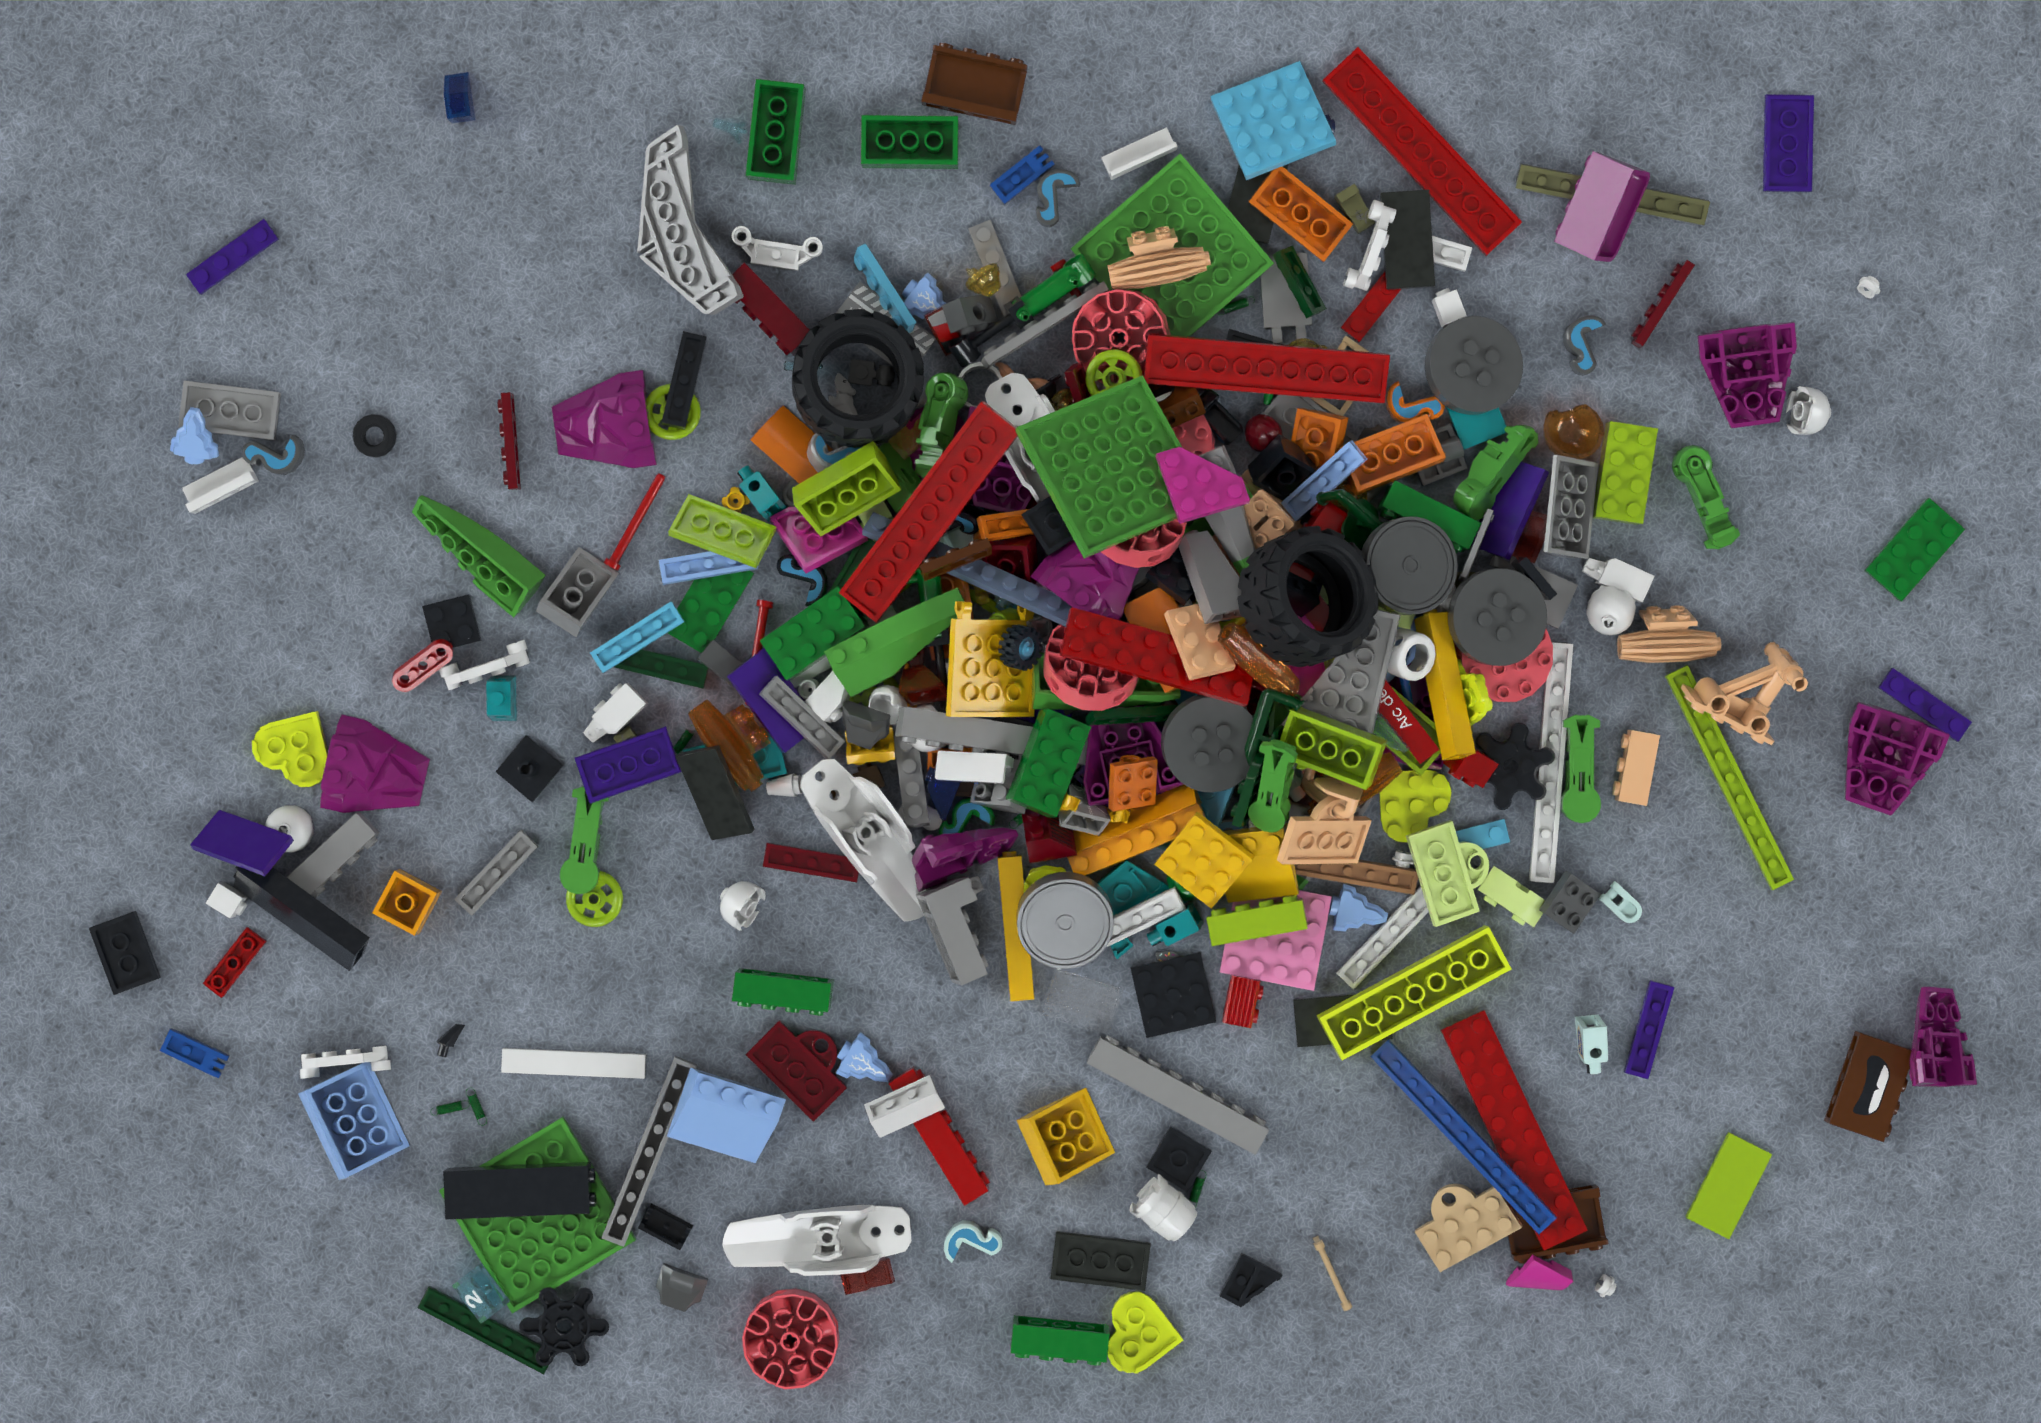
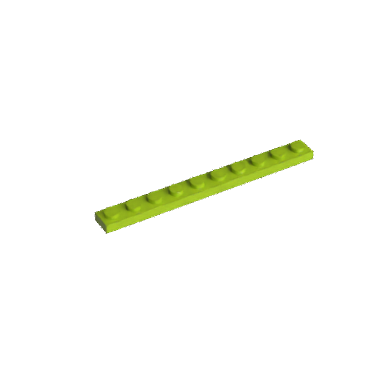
M1685 665L1665 675L1770 889L1775 890L1793 881L1794 878L1716 721L1711 717L1710 713L1704 711L1702 714L1694 710L1690 706L1692 703L1684 698L1685 693L1680 688L1682 684L1693 689L1697 684L1689 666Z

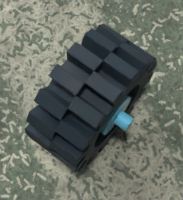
M1014 624L1012 628L1008 627L1006 629L1007 634H1002L1004 640L999 641V645H1002V648L998 649V653L1002 654L1000 660L1004 661V665L1027 671V669H1032L1033 665H1037V658L1041 659L1042 654H1039V651L1043 650V646H1040L1043 638H1039L1041 634L1035 628Z

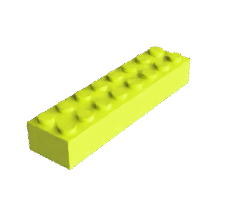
M1483 925L1316 1016L1338 1057L1343 1061L1512 969L1490 927Z

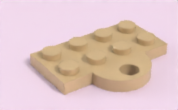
M1449 1184L1439 1189L1431 1204L1433 1220L1417 1228L1415 1234L1439 1272H1442L1521 1229L1522 1223L1508 1201L1494 1187L1476 1196L1470 1188L1464 1185ZM1445 1193H1452L1456 1201L1451 1204L1446 1203L1443 1200V1195Z

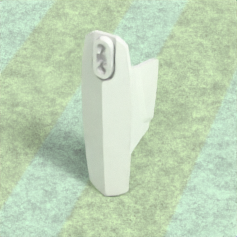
M1010 373L990 384L985 393L987 404L1016 427L1055 412L1048 398L1044 394L1039 395L1024 374ZM1005 385L1011 387V391L1008 394L1002 392V387ZM1015 405L1022 408L1020 415L1013 413ZM1017 437L1005 455L1022 485L1029 489L1038 504L1050 495L1019 437Z
M835 759L821 760L802 775L800 788L816 817L857 871L904 922L923 917V911L916 897V894L921 892L916 887L914 876L916 870L912 864L913 855L911 851L916 846L912 841L911 832L877 785L862 777H853ZM818 771L822 774V781L815 778V774ZM832 790L836 792L834 799H831L829 796Z
M852 1205L756 1217L731 1222L724 1234L723 1249L734 1267L783 1266L790 1273H799L803 1276L867 1272L878 1264L880 1258L907 1250L912 1241L910 1216L902 1207ZM897 1225H902L904 1232L898 1233L894 1229ZM878 1227L881 1230V1233L879 1235H874L872 1233V1228Z

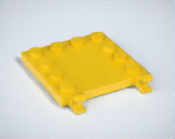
M955 601L954 609L957 619H951L946 716L1034 717L1035 709L1032 706V669L1023 671L1008 667L1003 664L1004 661L1000 660L1002 654L998 653V649L1002 648V645H999V641L1004 640L1002 634H1007L1006 629L1008 627L1012 628L1014 624L1027 626L1026 621L1033 619L1034 612L1017 605L1020 620L971 619L972 602Z

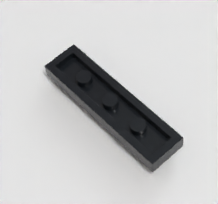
M683 331L662 418V425L686 429L707 336Z

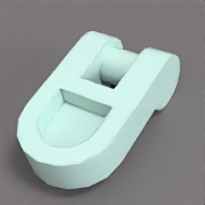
M1616 881L1610 885L1611 888L1606 894L1602 893L1598 898L1619 919L1626 923H1634L1642 915L1641 905ZM1617 895L1623 898L1618 905L1612 901Z

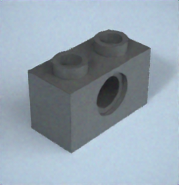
M989 293L958 298L942 305L950 333L961 332V335H966L975 330L978 333L988 329L989 324L998 321Z

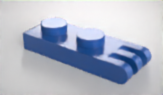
M1041 145L990 184L991 189L1004 205L1055 165L1053 161L1048 162L1045 166L1043 165V162L1049 158L1047 153L1040 158L1036 156L1043 151Z
M173 1028L169 1030L160 1049L161 1052L216 1078L220 1077L221 1072L213 1069L214 1066L219 1069H224L225 1064L217 1059L220 1058L228 1061L229 1058L228 1054Z

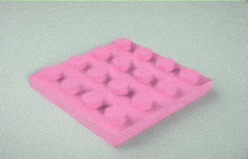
M1299 890L1297 897L1298 899L1303 898L1308 929L1227 943L1224 946L1220 973L1314 991L1332 896ZM1285 896L1233 902L1231 911L1235 910L1236 905L1250 903V907L1259 906V901L1273 899L1274 903L1283 902L1282 898Z

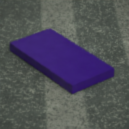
M1765 95L1763 192H1812L1814 95Z
M1524 462L1518 465L1496 495L1495 502L1491 508L1494 518L1489 523L1479 550L1510 560L1550 472ZM1476 534V536H1475V538H1474V540H1473V542H1472V544H1471L1472 547H1473V544H1474L1475 539H1476V537H1477V534Z
M762 648L727 675V678L781 752L786 753L804 737L759 693L774 676H778L803 701L804 699L791 681H786L765 648Z
M666 726L574 758L590 804L682 773Z
M219 810L190 845L195 851L266 876L294 840L291 835Z

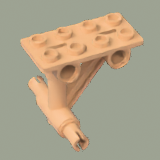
M1247 469L1240 477H1242L1244 484L1253 495L1249 504L1244 505V510L1256 550L1264 546V543L1285 533L1300 529L1302 524L1300 523L1301 520L1295 521L1281 504L1282 500L1255 486L1252 483L1249 469ZM1214 535L1212 538L1214 539V541L1216 542V544L1218 545V547L1220 548L1228 562L1231 564L1237 575L1240 577L1238 571L1236 570L1235 566L1233 565L1232 561L1230 560L1220 541L1218 540L1216 535Z
M1770 642L1764 648L1770 665L1721 685H1718L1714 679L1706 677L1700 679L1694 689L1685 684H1682L1680 687L1685 693L1684 698L1692 703L1690 706L1694 710L1702 714L1706 711L1711 714L1715 721L1721 724L1724 721L1731 724L1730 727L1738 733L1743 734L1745 731L1756 742L1760 744L1766 742L1772 745L1774 740L1767 732L1770 722L1766 717L1771 709V703L1785 683L1791 685L1794 690L1796 689L1799 692L1807 688L1808 681L1803 677L1802 668L1793 660L1789 652L1780 648L1775 642ZM1763 684L1755 697L1742 699L1736 696L1739 693Z

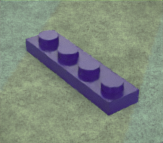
M263 219L186 275L199 294L202 295L278 241L279 238L267 221Z
M1894 668L1890 669L1878 687L1937 729L1949 733V737L1956 742L1960 741L1972 723Z
M1649 981L1624 1073L1649 1079L1675 987Z

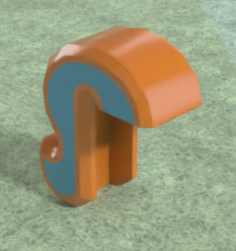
M1399 381L1389 387L1385 396L1386 408L1391 418L1401 424L1420 417L1424 413L1432 421L1440 417L1445 409V405L1435 396L1405 404Z

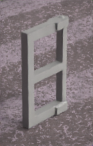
M1487 509L1483 516V522L1462 574L1460 573L1458 578L1461 582L1469 577L1468 575L1489 523L1494 518L1493 510Z

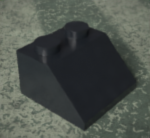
M1280 434L1248 465L1252 483L1282 501L1319 469L1296 443Z

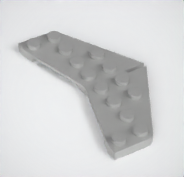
M676 125L652 141L646 148L637 253H644L639 257L702 313L715 315L744 296L739 284L696 224L688 139L684 126Z

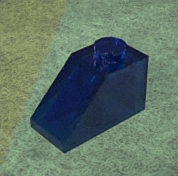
M469 72L445 75L446 115L451 123L476 120Z
M935 764L934 768L929 767L925 780L928 781L927 790L940 818L946 820L961 781L935 779Z

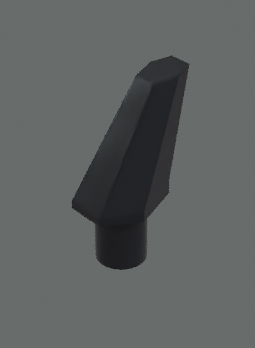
M455 1024L437 1040V1043L440 1044L438 1056L447 1057L449 1047H454L465 1025Z

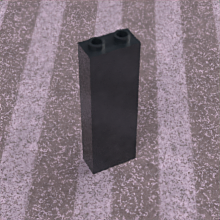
M235 867L237 871L233 876L235 878L233 887L348 971L363 956L370 937L272 867L266 876H262L241 867Z
M591 1162L447 1168L443 1171L445 1220L590 1214L593 1207H596L597 1204L596 1192H592V1183H595L596 1179L595 1168H591Z

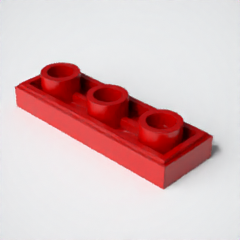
M246 927L203 984L220 998H223L267 941L252 929ZM232 958L237 961L236 967L231 965Z

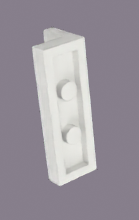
M1166 127L1101 157L1110 179L1113 180L1176 151L1178 146L1176 142H1173Z
M241 457L183 487L182 490L189 502L185 505L190 513L196 514L257 483L259 480L251 465Z
M938 751L935 779L1003 784L1005 782L1006 768H1013L1014 759L1007 754Z
M930 1075L864 1104L870 1123L879 1137L886 1136L945 1108Z

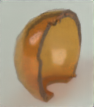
M1586 404L1575 406L1564 412H1558V410L1550 411L1547 413L1543 425L1544 441L1551 452L1556 455L1580 460L1592 456L1600 447L1604 436L1603 422L1597 412Z

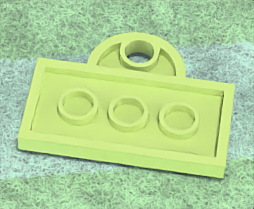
M1451 820L1406 835L1433 926L1438 927L1480 912L1473 889L1484 882L1489 872V860L1485 851L1474 843L1459 842L1453 821ZM1478 855L1481 858V864L1477 868H1472L1470 861L1472 857Z

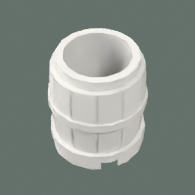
M1158 1174V1180L1153 1177L1136 1195L1139 1201L1137 1204L1132 1202L1129 1209L1135 1217L1141 1218L1152 1231H1156L1165 1239L1172 1241L1181 1238L1191 1227L1197 1216L1195 1206L1182 1192L1169 1185L1168 1181L1160 1174Z

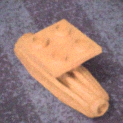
M1162 226L1156 228L1155 232L1146 234L1145 231L1131 233V237L1126 238L1129 250L1133 252L1134 256L1107 266L1112 289H1139L1181 281L1207 271V266L1211 265L1209 252L1204 251L1203 247L1174 248L1175 243L1178 242L1174 228L1169 229V226Z
M1678 605L1671 606L1670 609L1650 606L1646 610H1639V615L1644 620L1648 630L1619 635L1617 638L1619 659L1637 662H1688L1716 656L1717 651H1721V638L1717 637L1715 632L1688 629L1689 626H1698V621L1684 606Z

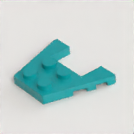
M1128 860L1122 861L1097 882L1110 900L1113 916L1169 890V886ZM1125 938L1110 946L1114 956L1118 959L1134 945L1128 938Z

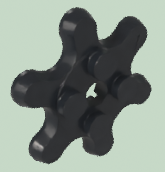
M1515 723L1511 728L1510 737L1504 742L1496 741L1489 733H1481L1476 738L1477 747L1486 756L1499 764L1487 781L1496 789L1494 805L1499 810L1508 809L1511 806L1513 795L1518 791L1528 793L1534 800L1543 799L1547 792L1544 784L1540 783L1537 779V771L1541 766L1551 764L1555 759V753L1548 747L1539 750L1529 748L1526 742L1529 730L1524 723ZM1509 759L1515 760L1518 764V769L1514 773H1508L1504 769V764Z
M586 1287L580 1288L573 1299L563 1301L559 1299L553 1288H543L539 1293V1299L544 1306L543 1313L537 1318L526 1317L519 1324L522 1334L536 1335L542 1341V1346L536 1353L537 1363L547 1366L558 1353L564 1352L570 1355L575 1365H586L590 1358L589 1352L585 1348L586 1340L590 1336H604L609 1331L607 1320L603 1318L594 1319L587 1314V1307L593 1299L592 1291ZM566 1319L571 1323V1327L567 1331H560L557 1328L558 1323Z

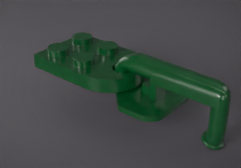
M1344 489L1319 492L1316 496V501L1319 505L1325 506L1329 502L1338 501L1349 511L1341 526V533L1345 536L1344 539L1348 543H1355L1359 549L1363 548L1368 536L1378 526L1387 522L1379 520L1377 509L1366 499H1355Z
M1270 688L1265 689L1261 693L1245 745V756L1250 768L1245 781L1242 780L1238 788V794L1241 795L1239 802L1234 804L1231 811V817H1234L1232 825L1240 828L1250 821L1248 809L1259 792L1265 756L1264 753L1258 752L1261 741L1280 740L1284 726L1280 725L1273 731L1271 736L1265 734L1274 702L1287 705L1295 709L1294 711H1298L1305 702Z

